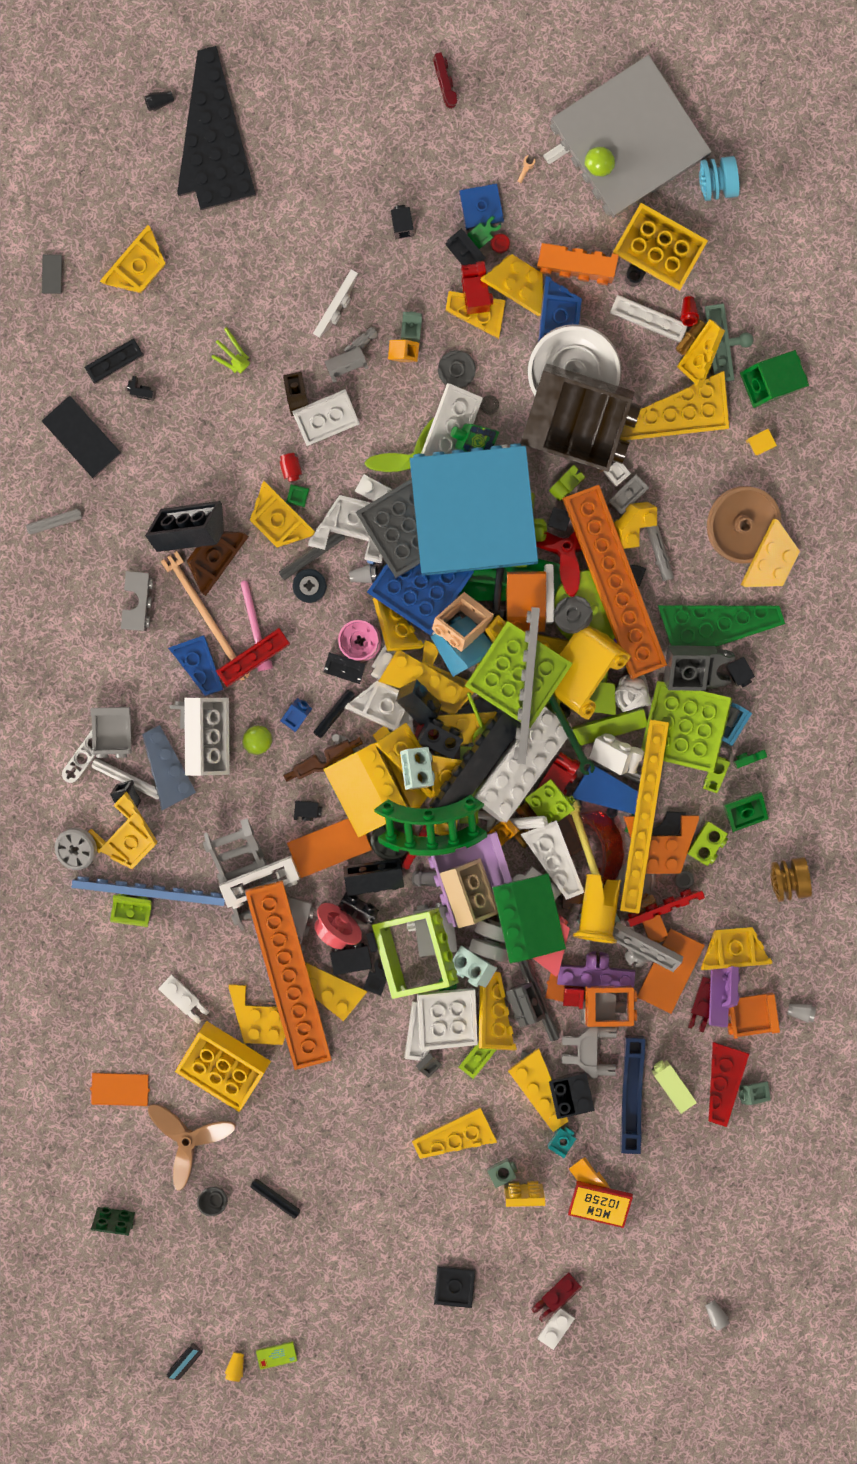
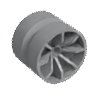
M490 919L489 921L482 920L478 922L475 932L484 936V938H472L469 951L483 957L507 963L508 955L506 947L502 946L504 937L500 922Z

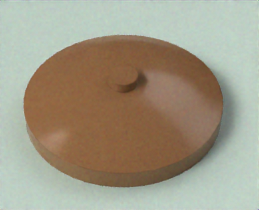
M738 486L729 489L717 498L708 515L707 534L712 547L720 556L729 561L751 563L773 518L779 520L782 525L779 507L775 500L761 489L751 486Z

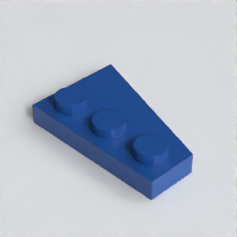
M205 635L168 648L205 696L224 690L220 677L216 672L217 669Z

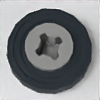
M305 569L297 573L293 579L292 588L299 600L306 603H314L322 599L326 593L327 584L326 579L320 572L314 569Z

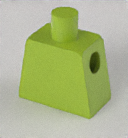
M607 671L590 699L596 705L594 712L616 715L615 684L607 683Z

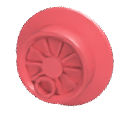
M323 903L317 909L318 920L314 924L318 936L327 945L335 949H343L347 944H358L362 939V933L357 922L349 914L340 910V907L331 903Z

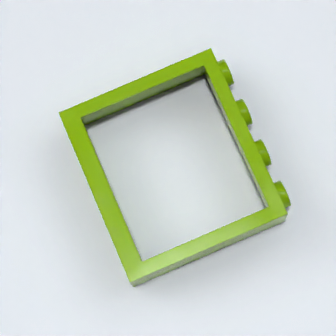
M439 908L380 921L372 925L392 999L446 988L459 983L458 972L454 966L453 954L449 948L448 935L445 932L443 917L440 915ZM426 918L443 981L407 989L390 927Z

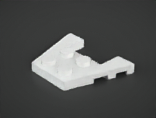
M339 495L314 535L310 538L308 546L325 550L329 532H334L369 541L365 560L381 563L382 555L356 514L358 510L370 504V502Z

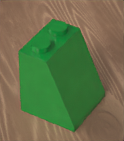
M796 350L758 362L740 372L753 408L809 386L808 378L804 373Z

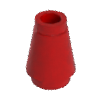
M692 296L683 298L680 320L685 326H694L699 320L695 299Z

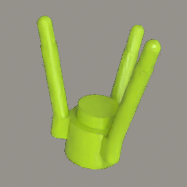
M225 327V332L241 356L239 354L235 356L224 344L216 340V343L232 358L231 363L233 365L215 355L211 357L230 368L234 373L238 371L241 374L250 365L249 357L244 353L229 329Z

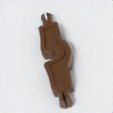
M359 737L351 742L347 739L327 747L324 750L327 759L325 762L320 761L317 755L313 754L304 761L294 765L293 771L283 775L284 779L288 782L296 777L302 779L314 772H324L323 769L352 754L354 748L363 745V741Z

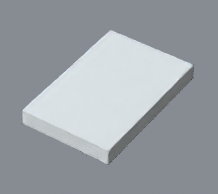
M346 389L292 411L306 446L360 424Z

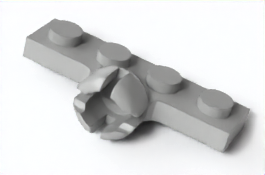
M618 922L614 924V939L617 940L618 944L627 948L625 958L629 965L635 961L634 967H642L647 961H653L674 972L682 963L683 956L627 928L625 925Z

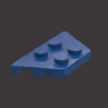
M548 276L544 278L538 342L555 328L572 324L579 325L582 298L572 294L567 288L562 285L560 286Z

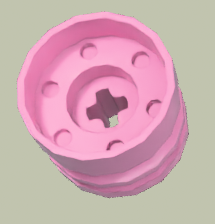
M354 620L345 624L338 637L339 648L342 653L349 659L360 662L374 658L380 651L382 644L381 634L378 629L371 623L362 620ZM360 636L366 640L363 642V646L356 643L359 641Z

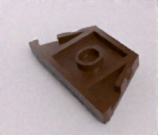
M224 531L217 545L195 548L187 559V563L202 594L206 596L249 537L244 532Z

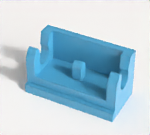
M732 702L731 706L740 710V713L733 727L726 726L722 741L730 746H733L752 715L750 711Z

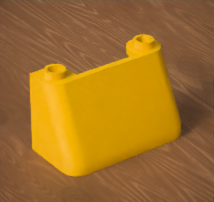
M591 626L584 628L578 633H574L560 655L573 664L554 691L556 698L587 720L590 719L596 709V705L590 697L609 668L621 669L631 657L610 636Z

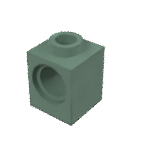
M508 1158L487 1168L495 1188L516 1179L515 1173L518 1172L514 1162H509ZM501 1168H506L509 1173L506 1176H500L498 1171Z

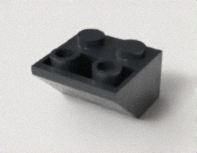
M585 1071L566 1074L549 1081L557 1119L595 1111Z

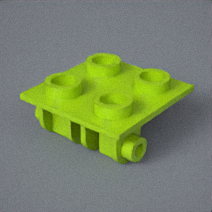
M552 779L525 798L537 816L547 817L548 824L556 820L559 822L575 810L573 807L574 797L571 795L565 797Z

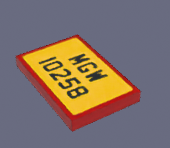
M577 1181L568 1215L624 1228L633 1194Z

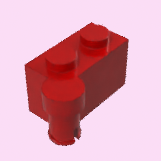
M478 261L476 264L461 265V282L467 315L490 312V306L493 305V295L488 291L490 286L480 280L482 276L486 275L485 262Z
M560 752L559 757L555 758L536 789L552 779L565 796L568 791L565 787L569 782L572 784L578 774L575 772L579 768L580 762Z

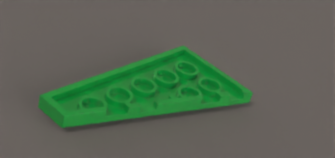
M657 605L671 646L717 647L785 624L780 606Z

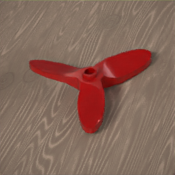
M544 532V534H547L545 540L542 542L536 541V547L555 553L560 557V578L566 594L574 597L579 590L580 569L575 554L582 551L576 533L573 532L569 538H560Z

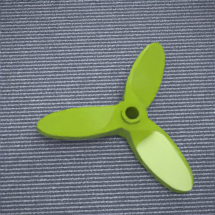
M434 418L422 430L412 454L384 453L374 455L364 462L365 466L380 472L411 471L410 458H413L415 454H421Z

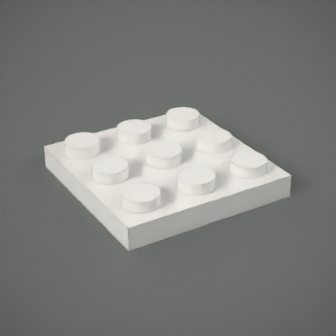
M474 988L417 994L419 1044L421 1051L478 1045Z

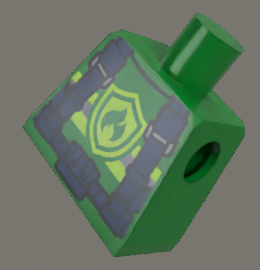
M465 423L462 429L455 426L450 436L457 439L456 450L471 452L473 448L490 450V447L495 445L499 431Z

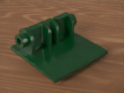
M97 1207L91 1230L129 1236L130 1230L133 1229L135 1212Z

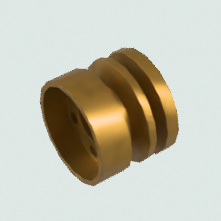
M805 857L791 859V868H788L784 860L781 861V870L777 862L771 863V884L778 902L784 901V892L787 900L792 899V891H795L799 899L812 896L810 873Z

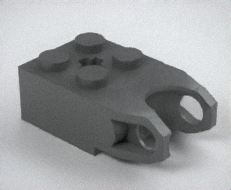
M668 645L666 655L667 666H665L663 681L668 690L706 691V689H716L729 685L732 682L730 676L717 672V669L720 665L735 660V655L732 651L723 650L715 646Z

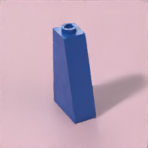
M589 765L586 770L589 771V775H583L571 796L585 802L635 814L638 791L596 766L594 772L591 773V766Z

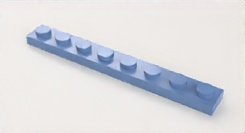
M78 876L77 879L72 880L71 888L219 906L226 905L222 893L218 892L204 895L201 890H192V893L184 892L183 888L173 887L171 891L165 890V886L154 885V888H146V884L135 883V886H129L125 881H116L113 884L108 883V879L97 878V881H89V877Z

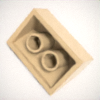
M481 858L440 873L458 928L476 924L498 914L495 898Z

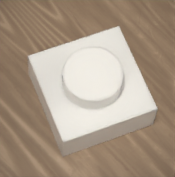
M617 462L611 464L609 472L603 471L614 486L619 485L631 474L624 464Z

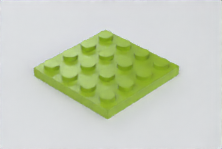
M507 621L465 687L517 720L518 708L522 709L523 701H519L520 689H524L525 681H521L522 669L526 670V662H523L524 650H528V642H525V632ZM538 640L529 728H531L573 664Z
M657 681L641 749L645 751L649 720L669 722L663 761L715 773L733 698L704 691L668 690L664 682Z

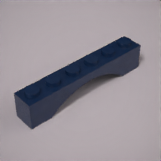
M625 1035L620 1132V1151L623 1154H641V1105L645 1059L644 1036Z

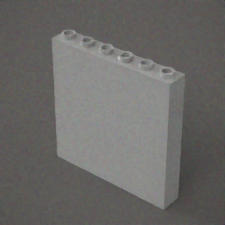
M649 55L551 118V130L555 135L559 134L562 139L560 141L561 145L565 147V151L569 150L573 156L571 157L573 164L576 168H581L583 171L581 175L587 184L590 182L594 188L592 193L597 200L601 199L604 204L602 206L607 216L611 215L613 219L711 154V150ZM594 147H605L615 157L614 169L604 177L592 175L585 167V155Z

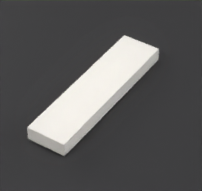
M617 295L610 311L615 316L677 342H681L687 326L683 325L682 321L620 295Z

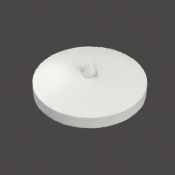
M565 325L551 330L537 343L529 360L528 379L534 396L536 395L546 364L619 386L621 363L614 345L604 334L585 325Z

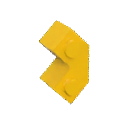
M649 502L629 504L622 517L614 522L623 549L640 547V528L657 526V507Z

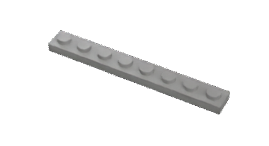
M531 607V611H527L526 623H530L529 631H525V642H528V650H524L523 662H526V670L522 669L521 681H525L524 689H520L519 701H523L522 709L518 708L517 720H521V726L516 729V739L519 740V747H515L514 759H517L518 764H526L540 608Z

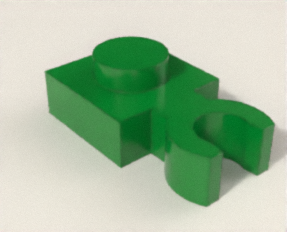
M491 216L487 220L486 226L483 222H480L467 234L478 249L482 248L494 237L491 231H498L501 228V223L496 227L491 224L495 216Z
M765 750L750 755L745 752L737 755V760H734L733 763L735 768L738 769L768 756Z

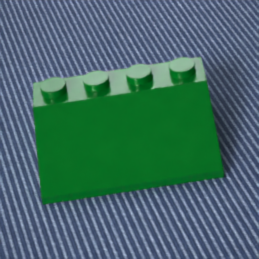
M549 873L492 886L510 964L566 949Z

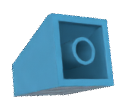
M459 616L450 621L452 624L450 627L463 637L477 626L468 616L463 619ZM436 633L430 636L453 677L481 662L492 645V642L482 633L461 652Z

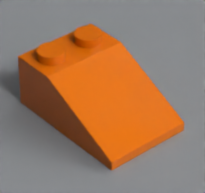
M546 571L507 572L505 621H509L524 632L526 630L529 631L530 623H526L527 611H531V607L540 608L538 632H545Z

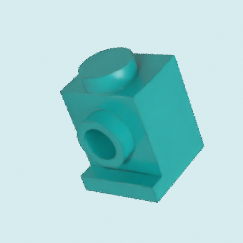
M567 1126L565 1128L560 1127L548 1143V1148L562 1158H565L577 1139L574 1136L575 1132ZM566 1139L567 1143L565 1145L560 1144V1140Z

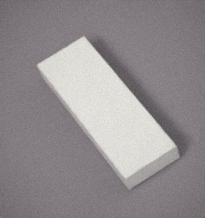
M546 564L544 566V571H546L545 624H552L554 622L553 564Z

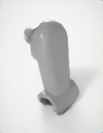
M414 871L412 883L414 886L422 887V885L437 887L434 879L437 873L436 871Z

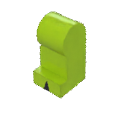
M573 465L549 489V492L560 502L562 498L585 479V476Z
M718 757L715 773L707 772L702 789L718 793L730 765L729 759Z

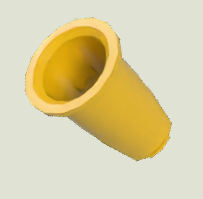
M586 874L579 930L573 933V937L602 943H617V940L614 939L613 931L622 881L607 880L603 888L601 875Z

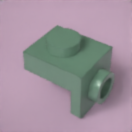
M413 311L403 312L401 340L420 343L422 313Z

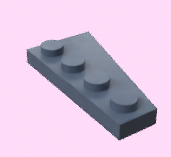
M159 725L142 734L151 765L152 776H154L157 795L160 800L161 811L195 794L196 791L188 776L185 775V771L161 726Z

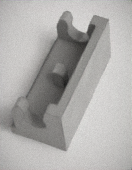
M360 347L324 361L333 383L337 382L335 377L361 366H364L365 369L369 368Z

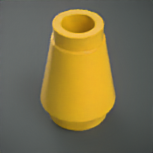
M233 1352L224 1373L226 1374L225 1379L240 1382L241 1378H243L244 1354Z

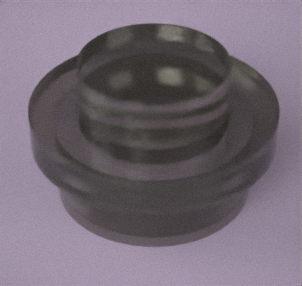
M492 395L485 396L482 399L480 408L483 413L492 415L498 411L499 401Z

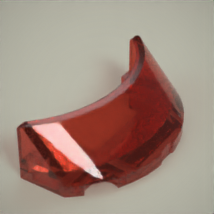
M600 810L581 812L582 823L591 826L592 831L597 833L601 842L603 864L602 867L598 868L604 888L607 880L616 879L622 867L624 859L623 840L617 826L605 813Z

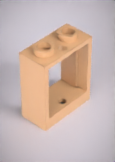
M464 592L435 617L432 630L462 652L485 631L492 621L494 614ZM459 611L478 624L465 637L446 624Z

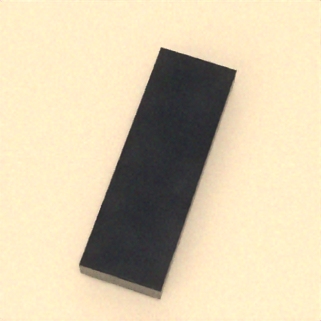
M133 338L84 368L92 382L96 384L141 358L144 354Z

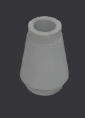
M370 564L350 571V581L373 583L378 577L377 566Z
M789 1004L787 1015L807 1023L809 1021L814 1022L816 1007H813L812 1004Z
M715 1300L705 1305L712 1327H715L716 1331L730 1324L728 1321L729 1317Z

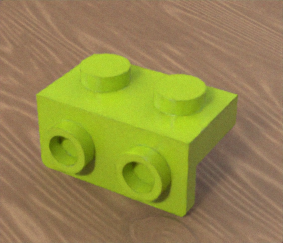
M127 894L113 895L110 922L148 927L152 909L151 900L143 896L131 898Z

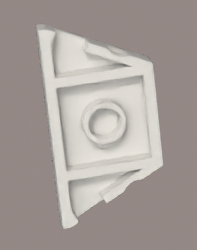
M352 269L350 270L313 332L317 337L320 338L330 329L332 324L336 325L339 321L342 307L346 308L351 300L350 294L358 275L357 272Z
M378 680L345 706V709L391 730H395L402 724L407 723L413 732V718L396 702L399 690L378 682Z

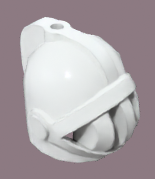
M628 674L619 680L615 691V701L622 712L652 705L649 687L644 675L630 679Z

